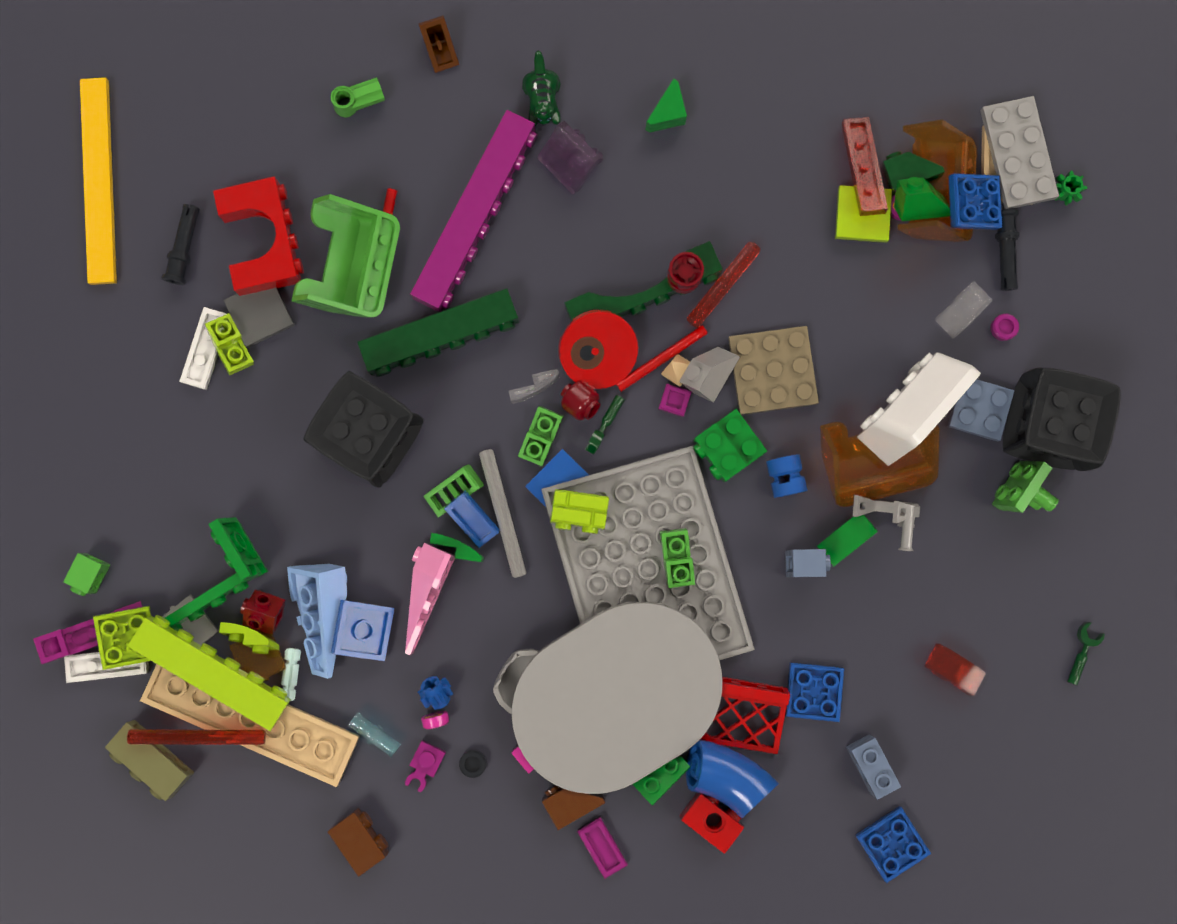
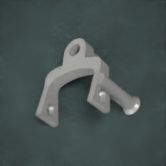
M854 495V517L873 511L893 513L892 523H898L897 526L902 527L901 547L898 550L914 551L912 549L913 528H915V517H919L920 514L918 503L871 500Z

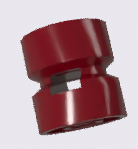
M692 252L677 254L669 265L667 273L669 286L678 293L687 294L693 292L699 286L704 274L703 261Z

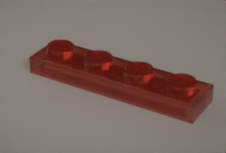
M869 117L843 119L842 130L859 215L886 214L888 206Z

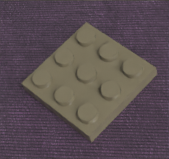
M807 326L729 336L730 352L740 357L733 368L738 408L741 415L819 404Z

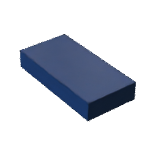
M466 490L444 508L478 548L500 531Z

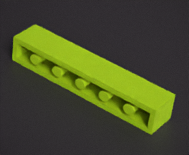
M159 615L155 617L149 616L143 620L128 644L129 648L268 731L275 727L291 701L290 698L286 697L288 693L276 685L271 688L263 683L264 678L252 671L249 674L240 669L241 665L237 661L229 657L226 659L216 655L217 650L205 643L201 646L193 641V635L182 629H179V631L169 627L170 622Z

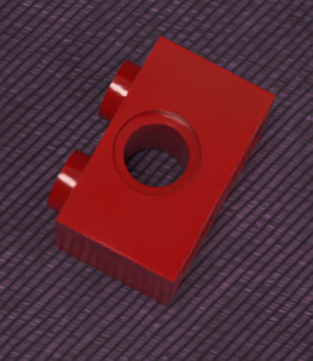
M696 793L680 814V819L725 854L744 829L740 822L741 818L731 808H728L727 811L718 805L719 800L702 793ZM711 813L720 815V821L715 826H710L706 823V819Z

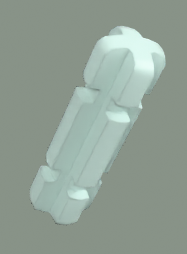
M287 648L285 650L284 659L286 663L283 664L281 680L282 689L288 693L286 697L290 698L291 701L295 699L296 690L294 686H297L299 671L297 661L300 660L301 651L296 648Z

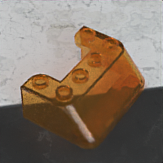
M832 422L821 425V452L836 504L841 507H848L854 505V495L876 500L923 488L934 483L938 478L939 426L936 425L916 448L888 466L857 438L858 435L848 437V430L844 423Z

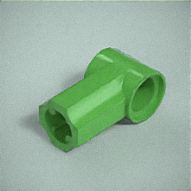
M377 78L350 87L338 86L331 93V101L335 112L345 118L354 115L357 110L385 101ZM343 98L350 99L347 105L342 106L338 104Z

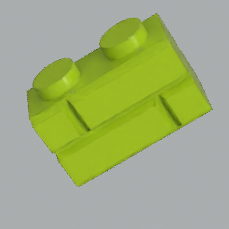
M555 489L550 523H556V529L571 530V526L582 527V532L598 534V529H605L609 497Z

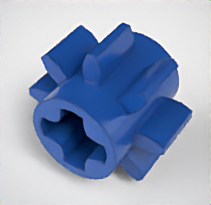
M437 676L428 677L422 682L421 690L418 691L421 697L420 701L425 708H428L430 705H432L434 710L444 708L450 702V696L453 695L450 689L451 685L445 677L441 680Z

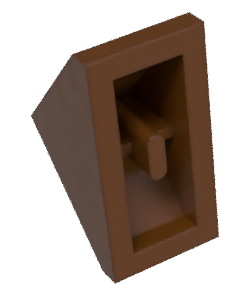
M442 15L419 23L435 73L459 65L444 16Z

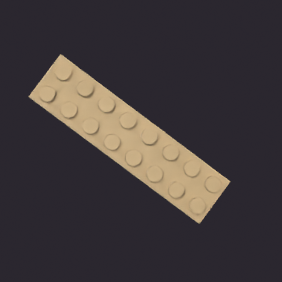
M156 664L140 700L145 704L335 787L339 786L360 738V735L289 704L275 727L268 731Z

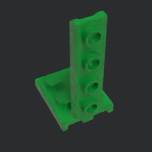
M237 517L217 518L208 524L212 530L210 532L211 537L216 544L221 545L225 552L224 558L227 564L234 568L237 573L165 617L170 622L169 627L179 631V629H182L181 624L188 619L190 622L199 619L205 615L204 609L212 606V608L218 607L227 601L225 596L232 592L238 594L249 587V581L268 572Z

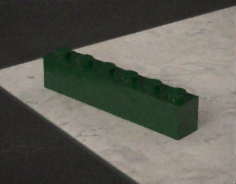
M506 288L358 341L357 343L367 371L371 375L376 374V377L391 373V368L401 365V368L416 364V359L424 356L426 359L437 357L441 354V350L449 347L451 350H456L464 347L466 341L487 339L491 336V332L512 330L515 328V324L519 323V319L509 291Z

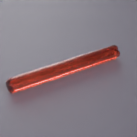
M130 729L127 734L128 744L263 745L266 742L265 730Z

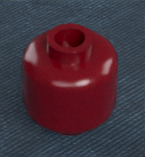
M578 381L573 385L569 383L561 392L562 408L579 421L591 419L600 408L599 394L582 381Z

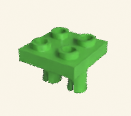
M1019 461L1011 468L1009 472L1010 477L1006 483L997 489L995 493L996 498L992 505L999 510L1023 513L1028 505L1035 510H1039L1042 507L1046 511H1052L1057 506L1059 499L1041 487L1052 467L1041 461Z

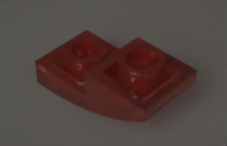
M936 643L925 664V667L939 678L951 682L970 696H975L986 675L984 671L973 663Z

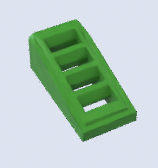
M468 464L423 496L438 518L445 514L446 511L435 494L439 493L446 505L449 504L452 500L444 488L447 487L454 498L459 496L460 492L453 484L455 480L463 492L466 490L469 495H472L484 486L471 465ZM462 475H464L468 482L471 484V488H469V486L463 479Z

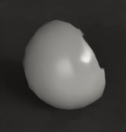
M521 649L512 653L496 678L493 693L499 705L511 714L516 685L526 665L539 652L537 650Z

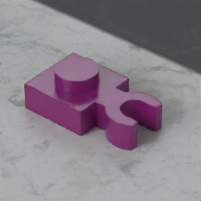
M422 740L409 765L416 770L406 778L405 785L409 786L411 780L417 778L421 783L418 792H422L427 784L426 775L435 776L446 751Z

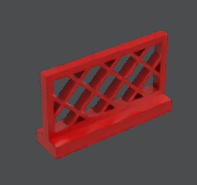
M722 677L721 697H724L729 705L718 711L714 720H717L724 731L716 736L708 735L706 732L700 740L778 754L786 707L790 699L788 688ZM743 700L749 701L755 709L742 718L734 706ZM769 705L779 706L778 716L768 722L761 711ZM732 709L739 720L726 728L719 717ZM758 713L765 722V725L753 733L746 721ZM777 723L776 730H774L772 726ZM743 724L750 735L742 741L735 740L730 732ZM770 729L774 735L773 746L761 744L757 736Z

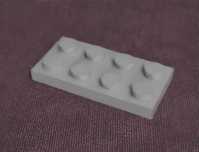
M1034 96L982 107L980 112L996 175L1000 176V192L1004 209L1022 207L1058 198L1059 194Z

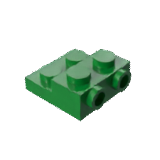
M737 409L693 440L695 442L693 446L695 452L701 459L706 457L711 464L709 470L717 481L722 479L723 482H726L767 452Z

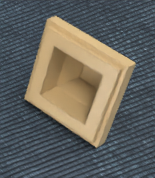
M677 354L661 375L680 387L682 384L679 381L690 361Z

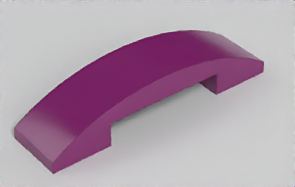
M139 601L114 610V612L143 607V605ZM93 619L33 638L41 664H46L98 646Z

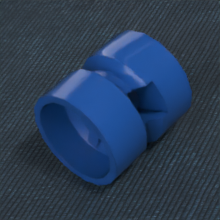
M800 454L766 461L769 476L774 478V481L771 483L774 498L808 491L805 476L800 475V471L803 469ZM790 475V482H786L784 476Z

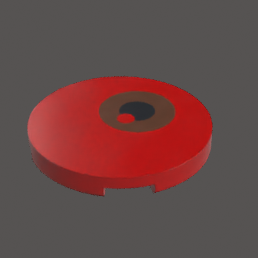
M590 310L572 319L573 321L567 326L562 337H560L558 346L559 359L567 375L574 382L582 381L592 389L614 386L627 377L633 369L638 355L637 337L629 323L621 316L608 310Z

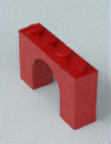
M274 176L213 190L218 216L224 223L250 217H263L272 221L276 230L274 244L265 255L254 260L229 265L234 291L239 296L272 288L278 289L295 285L300 281V274H304L301 259L296 258L295 249L299 247L295 233L291 234L290 230L293 218L290 209L285 207L284 200L288 199L285 185L280 184Z

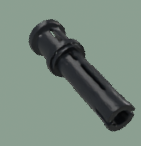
M183 204L173 250L167 253V259L169 260L166 272L161 277L163 281L175 285H185L186 283L184 275L187 264L191 262L188 253L198 213L200 212V209L196 206L190 205L189 208L188 204Z
M1016 209L1001 210L1002 228L997 229L998 233L995 234V239L999 242L1000 289L1001 291H1012V289H1018L1016 240H1018L1019 232L1016 230V216L1019 215V211Z

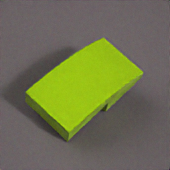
M229 313L205 323L207 332L229 376L254 365V361L245 347L241 334Z
M220 623L219 633L229 637L228 641L243 643V645L252 648L253 653L268 654L269 650H279L278 643L253 629L233 623Z

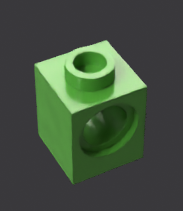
M77 553L63 582L70 585V590L78 595L96 594L110 564L90 554Z

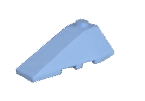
M333 564L287 567L289 592L292 602L297 601L301 615L296 617L298 625H302L307 637L303 644L311 673L327 679L331 678L336 655L331 653L340 600H346L347 597L345 567Z

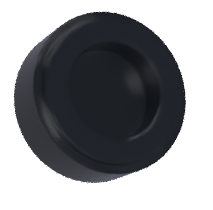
M478 750L466 751L459 761L461 772L469 778L480 776L487 765L486 757Z

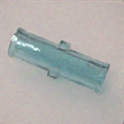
M357 712L348 724V727H351L367 739L366 743L369 745L371 743L374 744L390 758L401 745L400 742H397L382 730V726H376L362 716L360 712Z

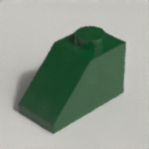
M901 151L894 152L886 156V160L882 164L889 189H892V196L896 194L898 180L924 177L928 182H932L942 178L945 173L943 166L911 152L901 154Z

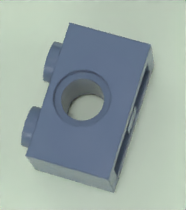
M826 549L785 551L786 577H826V571H830V555H826Z
M867 735L846 746L867 789L874 798L878 800L901 788L875 737Z

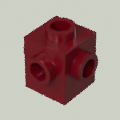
M255 589L250 599L245 598L241 606L240 613L243 614L242 625L273 636L283 618L285 599Z

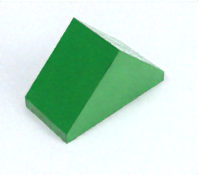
M676 79L672 80L647 120L645 130L649 133L685 125L687 114L679 82Z

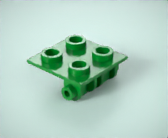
M679 755L633 783V785L653 806L685 774L690 766Z

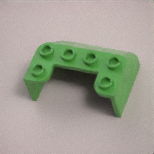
M332 194L315 198L311 209V220L318 228L332 232L322 282L308 278L298 281L294 287L292 302L338 314L365 318L378 316L384 307L400 231L399 221L389 213Z

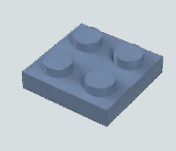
M976 379L952 407L947 427L993 441H1001L1014 390Z

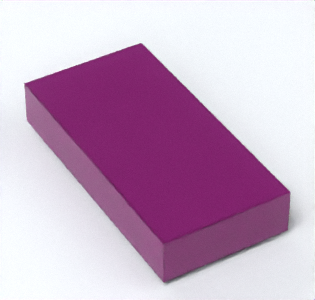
M601 817L596 818L577 830L604 879L628 865Z

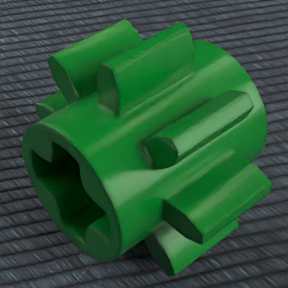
M1070 171L1066 174V178L1062 174L1055 179L1059 183L1056 184L1059 197L1054 200L1064 201L1065 206L1069 205L1072 199L1075 202L1082 199L1080 193L1087 189V186L1083 185L1082 181L1084 176L1074 175L1073 171Z

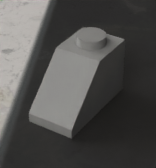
M716 347L693 358L679 382L694 394L714 403L740 357L725 349Z

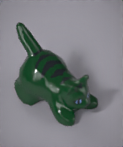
M539 50L535 53L534 70L527 73L522 82V89L530 98L528 120L535 123V126L538 122L540 124H548L550 121L558 125L561 122V116L555 95L560 89V79L557 73L545 69L544 57Z

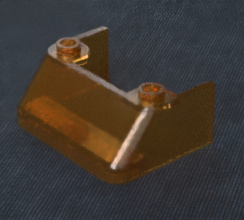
M943 119L904 125L903 131L915 138L912 148L913 154L943 166L945 171L943 177L929 183L946 198L950 205L949 175H976L977 149L974 140ZM950 216L911 220L907 224H898L899 231L916 239L962 242L969 241L973 234V229L952 228Z

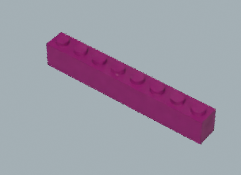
M506 110L410 293L414 300L437 312H442L444 307L447 309L454 298L452 291L455 285L462 283L466 275L464 268L467 262L474 260L478 251L476 245L479 239L486 237L490 228L488 222L491 216L498 214L502 205L500 199L503 193L508 194L514 182L512 176L515 170L520 171L526 159L523 155L527 147L532 148L538 134L535 133V123Z

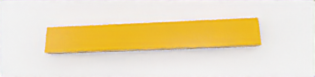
M106 77L80 79L87 280L90 285L117 283L109 80Z

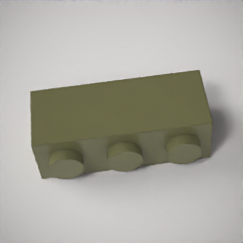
M136 720L126 722L105 746L110 752V758L118 764L123 763L130 770L129 774L135 780L143 781L149 786L150 793L159 800L167 801L174 797L194 774L193 770Z

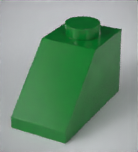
M924 177L898 180L894 208L901 221L950 216V205L946 198Z

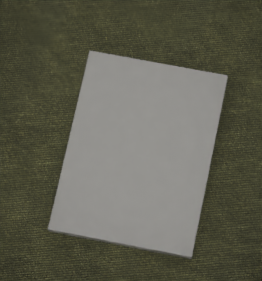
M693 446L541 489L549 519L555 489L609 497L605 529H598V534L582 532V527L571 526V530L556 529V523H551L580 624L596 614L619 604L653 602L669 606L692 619L711 641L719 661L755 650ZM686 528L689 536L690 555L693 558L695 585L668 588L660 532Z

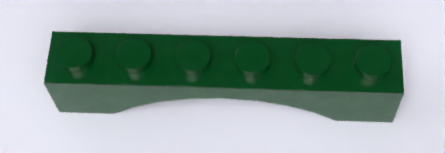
M710 241L686 251L696 254L703 261L704 274L700 283H704L706 286L719 280L718 276L721 275L723 269ZM666 277L652 288L634 295L613 297L588 292L566 301L564 304L571 322L576 316L590 310H608L621 317L630 313L632 316H636L646 311V306L655 303L656 306L670 301V296L678 292L669 286Z

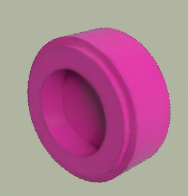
M438 711L421 717L423 728L433 729L446 725L449 722L448 712Z

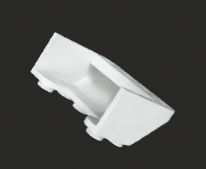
M929 352L909 370V375L902 381L905 387L901 391L896 389L886 399L889 405L885 409L880 407L861 424L860 427L863 431L857 438L885 464L891 465L916 448L980 376L981 373L973 365L938 352L934 355Z

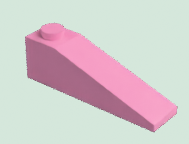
M424 543L423 547L418 546L412 558L415 565L412 575L405 653L408 655H412L417 647L455 560V555L427 543Z

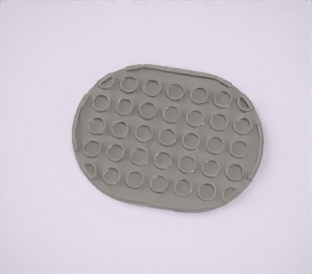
M628 602L610 607L546 645L526 665L516 685L512 702V724L518 746L528 763L537 773L563 789L584 794H600L625 788L690 749L707 732L717 714L721 701L722 671L716 650L704 631L688 616L669 606L653 602Z

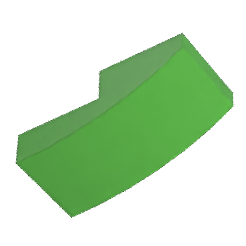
M538 406L518 457L543 466L564 415Z
M683 528L661 531L660 538L668 588L695 585L688 530Z

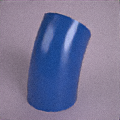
M699 740L689 750L687 763L690 768L686 771L688 789L719 800L731 808L741 819L779 784L757 763L726 746Z

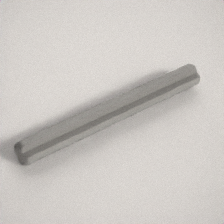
M492 449L484 450L479 453L510 570L514 578L526 575V569L495 455Z

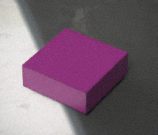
M666 384L658 410L684 417L692 391Z

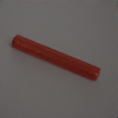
M750 241L720 276L719 280L715 282L687 317L690 325L696 328L701 326L760 253L761 249L757 244Z

